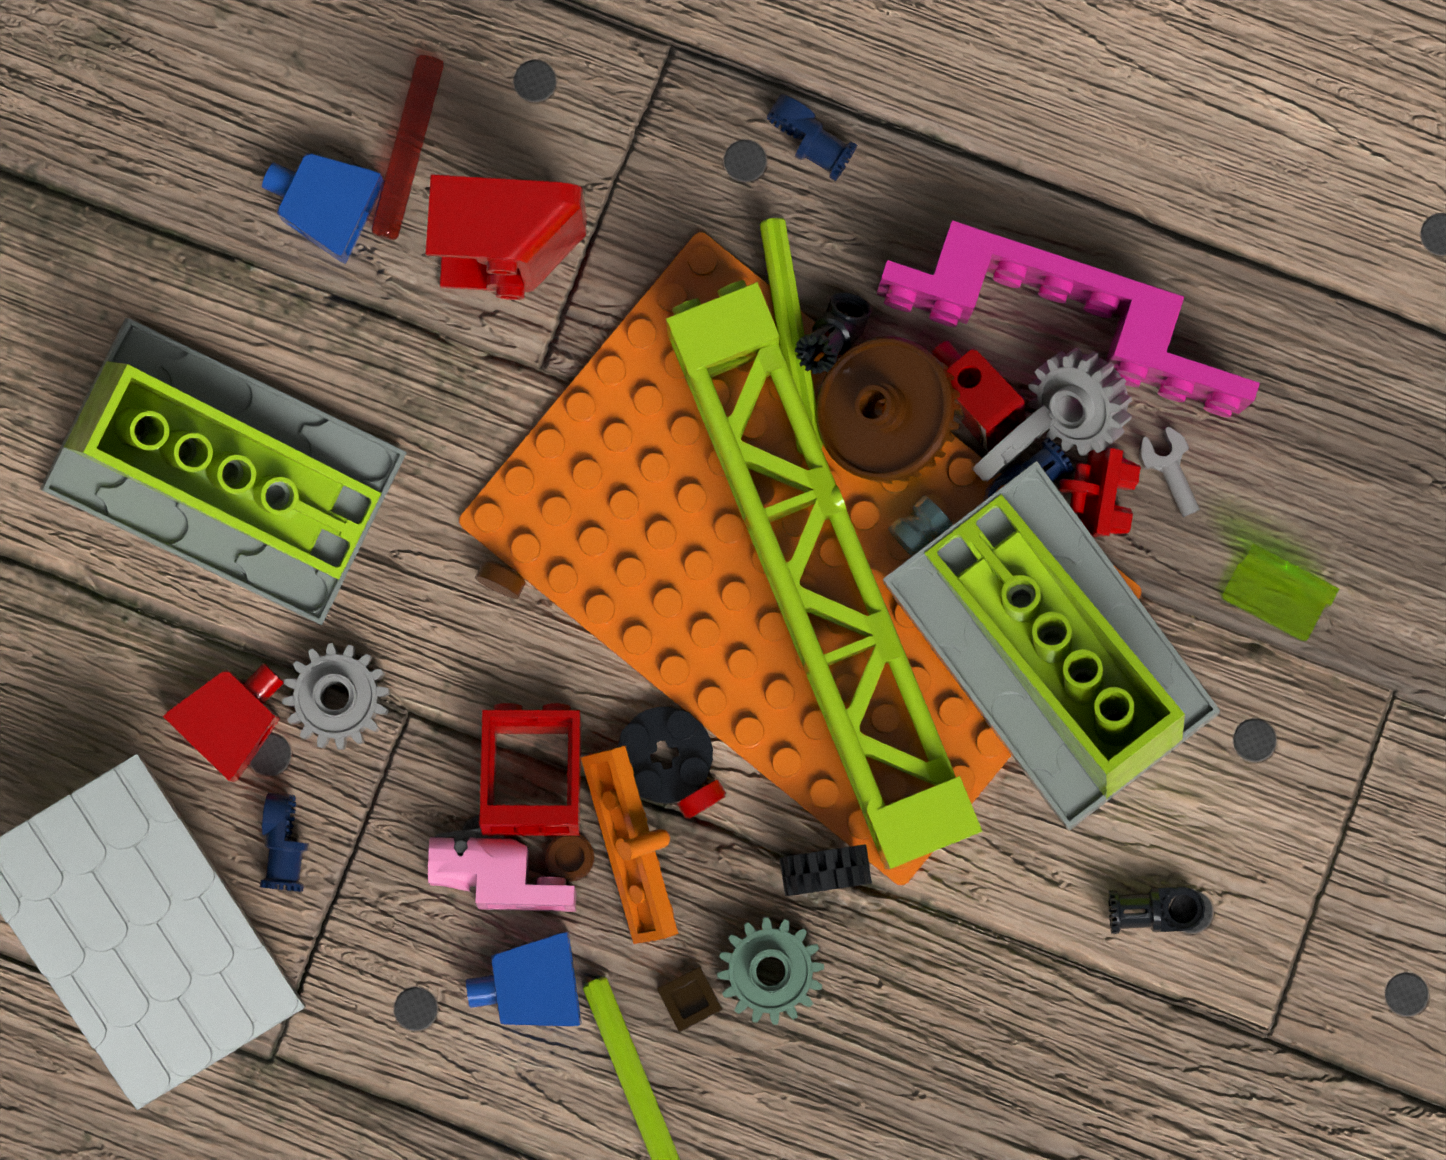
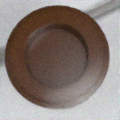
M493 561L482 562L475 576V579L484 586L513 599H519L526 584L525 579L521 575Z
M581 835L557 836L551 841L546 851V864L549 871L555 877L565 878L567 882L578 881L584 878L594 865L595 855L593 847Z

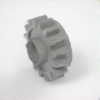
M1074 348L1068 354H1065L1063 351L1058 352L1036 369L1035 374L1038 378L1032 381L1028 388L1037 396L1029 401L1028 405L1033 409H1039L1044 405L1055 417V423L1049 428L1050 430L1046 438L1051 440L1057 436L1061 438L1063 451L1067 452L1076 445L1080 455H1086L1092 449L1099 453L1125 433L1122 426L1131 420L1132 415L1127 412V407L1132 402V397L1127 394L1126 380L1121 378L1114 369L1112 362L1108 363L1099 358L1098 353L1094 351L1087 355L1082 354L1080 348Z
M333 643L327 644L326 656L323 657L313 648L308 650L311 663L306 666L295 661L293 666L300 675L297 680L292 678L284 680L285 685L294 689L293 696L282 699L283 705L295 707L296 710L287 719L289 724L294 725L302 722L305 726L301 730L300 737L305 740L314 733L318 734L317 747L325 749L330 738L335 740L338 750H345L347 738L352 737L359 745L365 743L362 732L365 729L378 732L380 728L374 721L376 715H388L389 712L387 708L380 705V698L390 695V689L379 687L377 683L385 675L382 669L373 671L368 669L373 660V657L369 654H365L358 661L355 660L356 648L352 645L346 647L343 655H338V650ZM334 684H344L349 692L347 704L339 710H330L325 703V693Z

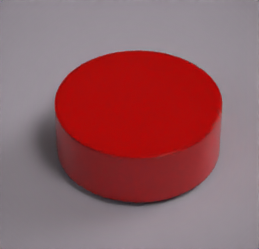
M719 779L681 800L677 805L684 817L690 819L724 799L727 793Z

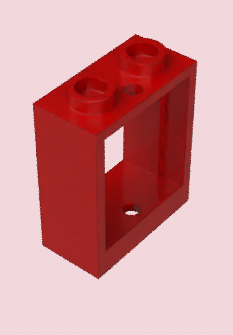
M500 703L494 705V710H482L479 821L482 835L580 836V710H571L570 705L561 703L545 704L542 706V710H523V706L519 704ZM497 734H568L567 805H495Z

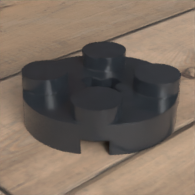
M655 707L639 713L622 730L617 746H626L639 796L659 804L679 802L696 792L707 779L713 762L712 743L704 726L689 712L673 707ZM666 740L669 748L677 747L679 751V756L672 759L673 767L669 769H663L660 762L652 763L650 754L657 751V743Z

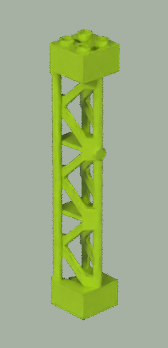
M744 280L737 281L717 291L719 298L701 304L699 298L674 307L672 309L674 316L666 318L667 335L834 741L885 869H892L983 831L961 777L955 776L847 512L842 494L835 483L779 346L780 336L759 284L756 282L746 286ZM754 361L734 411L727 417L711 378ZM769 376H771L809 468L808 471L741 440L764 382ZM749 470L805 493L764 508ZM814 504L793 557L786 563L770 522ZM827 519H830L869 616L805 589L800 585L801 576L823 523ZM807 613H811L867 638L823 654ZM873 648L851 704L846 709L829 665ZM886 663L891 668L929 762L918 759L860 732L861 721ZM866 757L935 786L885 806Z

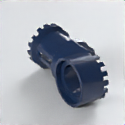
M780 94L766 116L771 124L776 121L774 125L776 128L779 125L783 126L780 131L783 133L786 131L790 137L793 135V138L802 141L795 154L796 158L799 160L809 159L830 172L829 178L834 181L842 174L846 168L845 163H849L850 160L848 158L851 159L858 146L852 141L846 144L824 131L823 124L815 120L816 116L809 108L787 95Z
M1046 438L1042 441V448L1021 465L1015 463L991 482L985 490L983 499L984 501L996 493L999 487L1009 483L1036 461L1041 468L1049 463L1044 472L1052 482L1063 474L1069 476L1075 469L1068 457H1061L1065 454L1063 451L1058 453L1060 447L1053 440L1051 441L1050 438Z
M267 793L262 819V835L266 836L264 846L269 849L266 877L260 880L259 887L277 889L279 885V890H283L284 885H286L285 890L303 892L304 884L299 882L303 852L308 851L309 843L290 841L291 829L294 827L292 821L295 820V817H290V814H295L296 809H291L292 806L296 807V802H293L296 801L295 795Z

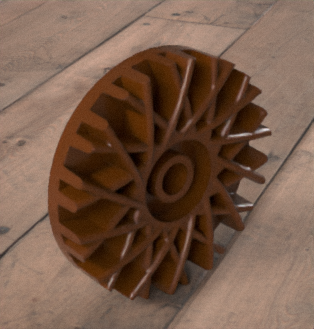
M893 336L875 337L862 341L845 351L837 359L833 368L827 372L817 398V427L827 452L844 470L863 479L893 484L892 481L895 480L909 481L910 476H922L919 472L925 466L934 467L936 465L934 458H943L946 455L941 449L946 441L953 442L954 436L950 431L959 428V423L953 421L954 410L960 411L961 409L960 404L955 402L960 397V393L952 388L950 380H954V376L946 372L949 367L935 357L936 354L905 338ZM886 404V409L882 414L883 406Z

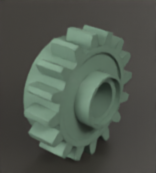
M763 917L762 929L757 931L749 922L745 923L744 930L747 936L741 940L739 937L731 934L728 939L735 949L732 953L720 952L719 958L729 963V969L717 972L719 979L730 980L731 986L722 992L724 998L736 995L740 1000L737 1002L734 1011L739 1014L747 1007L753 1009L752 1022L758 1023L763 1013H769L773 1025H778L779 1013L786 1011L793 1020L798 1018L795 1005L800 1002L807 1007H811L813 1002L806 995L808 990H821L822 988L821 983L812 979L813 972H819L824 969L823 963L811 961L810 956L817 952L819 949L818 945L811 944L805 947L802 941L807 931L802 928L794 935L788 933L789 920L783 919L778 929L772 928L769 917ZM766 957L780 959L785 968L783 978L773 985L762 983L756 974L758 963Z

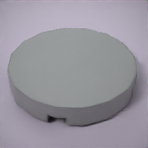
M1043 405L973 467L975 473L983 481L986 480L988 482L1015 460L1035 439H1038L1055 423V417Z

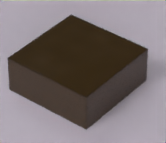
M701 966L657 988L679 1033L723 1010Z

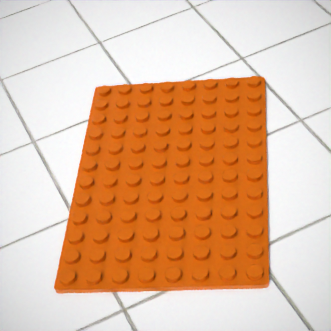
M699 232L689 240L461 514L459 523L477 541L521 575L527 582L684 711L689 712L706 729L850 847L866 844L869 863L895 884L905 885L933 852L892 869L884 868L705 424L667 335L666 318L674 316L672 311L674 307L699 298L701 304L719 298L717 292L719 289L741 280L745 281L746 286L758 282L776 326L770 285L707 234ZM801 311L804 334H811L815 322ZM821 352L814 361H819L824 353ZM754 361L711 378L727 417L734 411ZM811 370L816 406L821 384L827 374L825 370L816 375L812 374ZM769 376L764 382L741 440L808 471L809 468L803 454L797 451L794 431L771 376ZM886 404L883 406L882 414L886 409ZM954 436L953 442H945L941 451L946 453L943 458L935 457L936 465L934 467L925 466L919 471L922 476H910L909 481L895 480L892 481L893 484L878 483L849 473L832 459L823 445L822 451L835 483L842 494L851 522L955 776L961 777L972 804L1011 757V754L893 598L891 592L884 585L883 579L984 502L985 490L1001 473L999 472L988 482L986 480L983 481L973 470V467L982 458L956 436ZM749 470L764 508L805 493ZM814 504L770 522L786 563L793 557ZM827 519L823 523L801 576L800 585L805 589L869 616L830 519ZM1114 566L1139 599L1142 593L1140 586ZM807 613L823 654L867 638L811 613ZM873 648L829 665L846 709L851 704ZM886 663L861 721L860 732L918 759L929 762L891 668ZM866 757L885 806L935 786Z

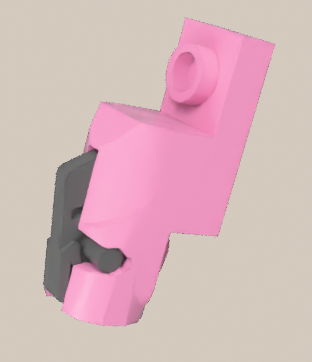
M481 828L439 833L435 837H430L428 851V883L430 885L445 886L469 892L470 887H476L475 903L480 910L576 912L575 886L566 885L565 878L538 877L537 885H528L529 850L522 843L513 839H506L504 835H482Z

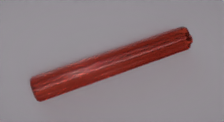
M419 55L416 58L372 223V234L383 239L396 240L399 237L444 69L443 61L430 55Z

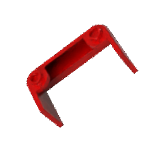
M431 175L425 254L426 256L442 257L440 288L496 291L497 298L522 300L524 299L525 292L534 291L586 236L587 213L581 186L552 181Z

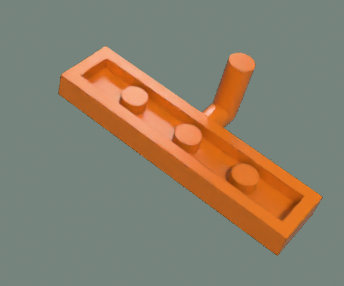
M626 746L580 757L633 944L666 939L679 934L673 908L669 901L660 870V862L655 852L668 846L670 835L664 829L649 831L646 813L641 803Z

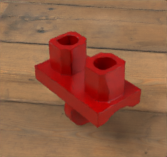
M1107 448V450H1102L1099 453L1091 450L1089 451L1087 465H1076L1074 480H1060L1058 490L1072 494L1070 507L1075 513H1079L1078 518L1092 537L1125 534L1131 530L1132 509L1115 505L1117 488L1135 490L1139 482L1141 466L1122 458L1124 450Z

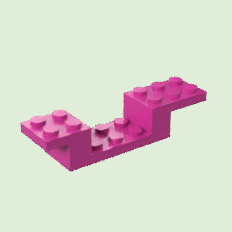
M951 221L933 275L888 260L886 262L876 295L884 297V304L893 309L911 312L912 307L930 312V320L949 327H957L958 322L967 324L975 308L985 274L989 272L994 274L993 280L1004 286L1020 288L1021 283L1038 288L1039 296L1053 302L1065 303L1066 299L1069 298L1084 303V310L1090 314L1103 318H1111L1112 313L1120 315L1106 362L1114 364V369L1121 378L1126 380L1125 385L1139 387L1140 383L1143 382L1158 387L1157 394L1164 398L1185 402L1186 397L1204 402V410L1223 417H1231L1232 412L1240 414L1255 400L1260 382L1167 352L1184 296L955 221Z

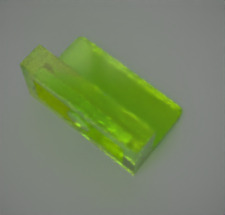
M1253 543L1242 554L1221 598L1225 602L1304 642L1309 639L1323 610L1332 605L1339 588Z

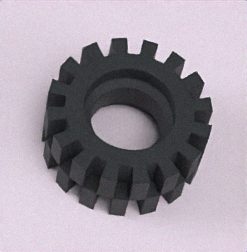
M866 844L779 858L785 896L872 883Z

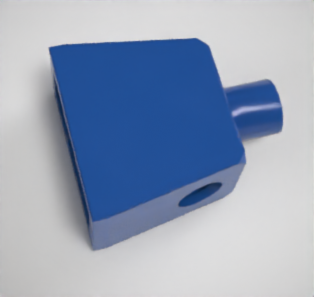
M306 153L297 172L273 162L264 176L262 188L283 198L277 214L286 225L338 261L346 264L385 183L381 174L375 171Z
M569 932L559 933L492 955L494 975L466 979L469 1007L475 1008L498 1004L501 1024L579 1026L582 1024Z

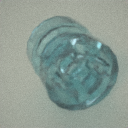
M923 495L913 505V512L907 518H898L888 530L912 557L953 526V523L932 500Z

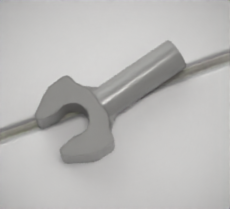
M1166 427L1163 434L1170 448L1169 454L1164 457L1157 455L1149 438L1144 437L1140 441L1139 460L1144 470L1155 469L1163 473L1182 517H1186L1200 510L1180 467L1182 455L1189 449V446L1180 433L1171 427Z

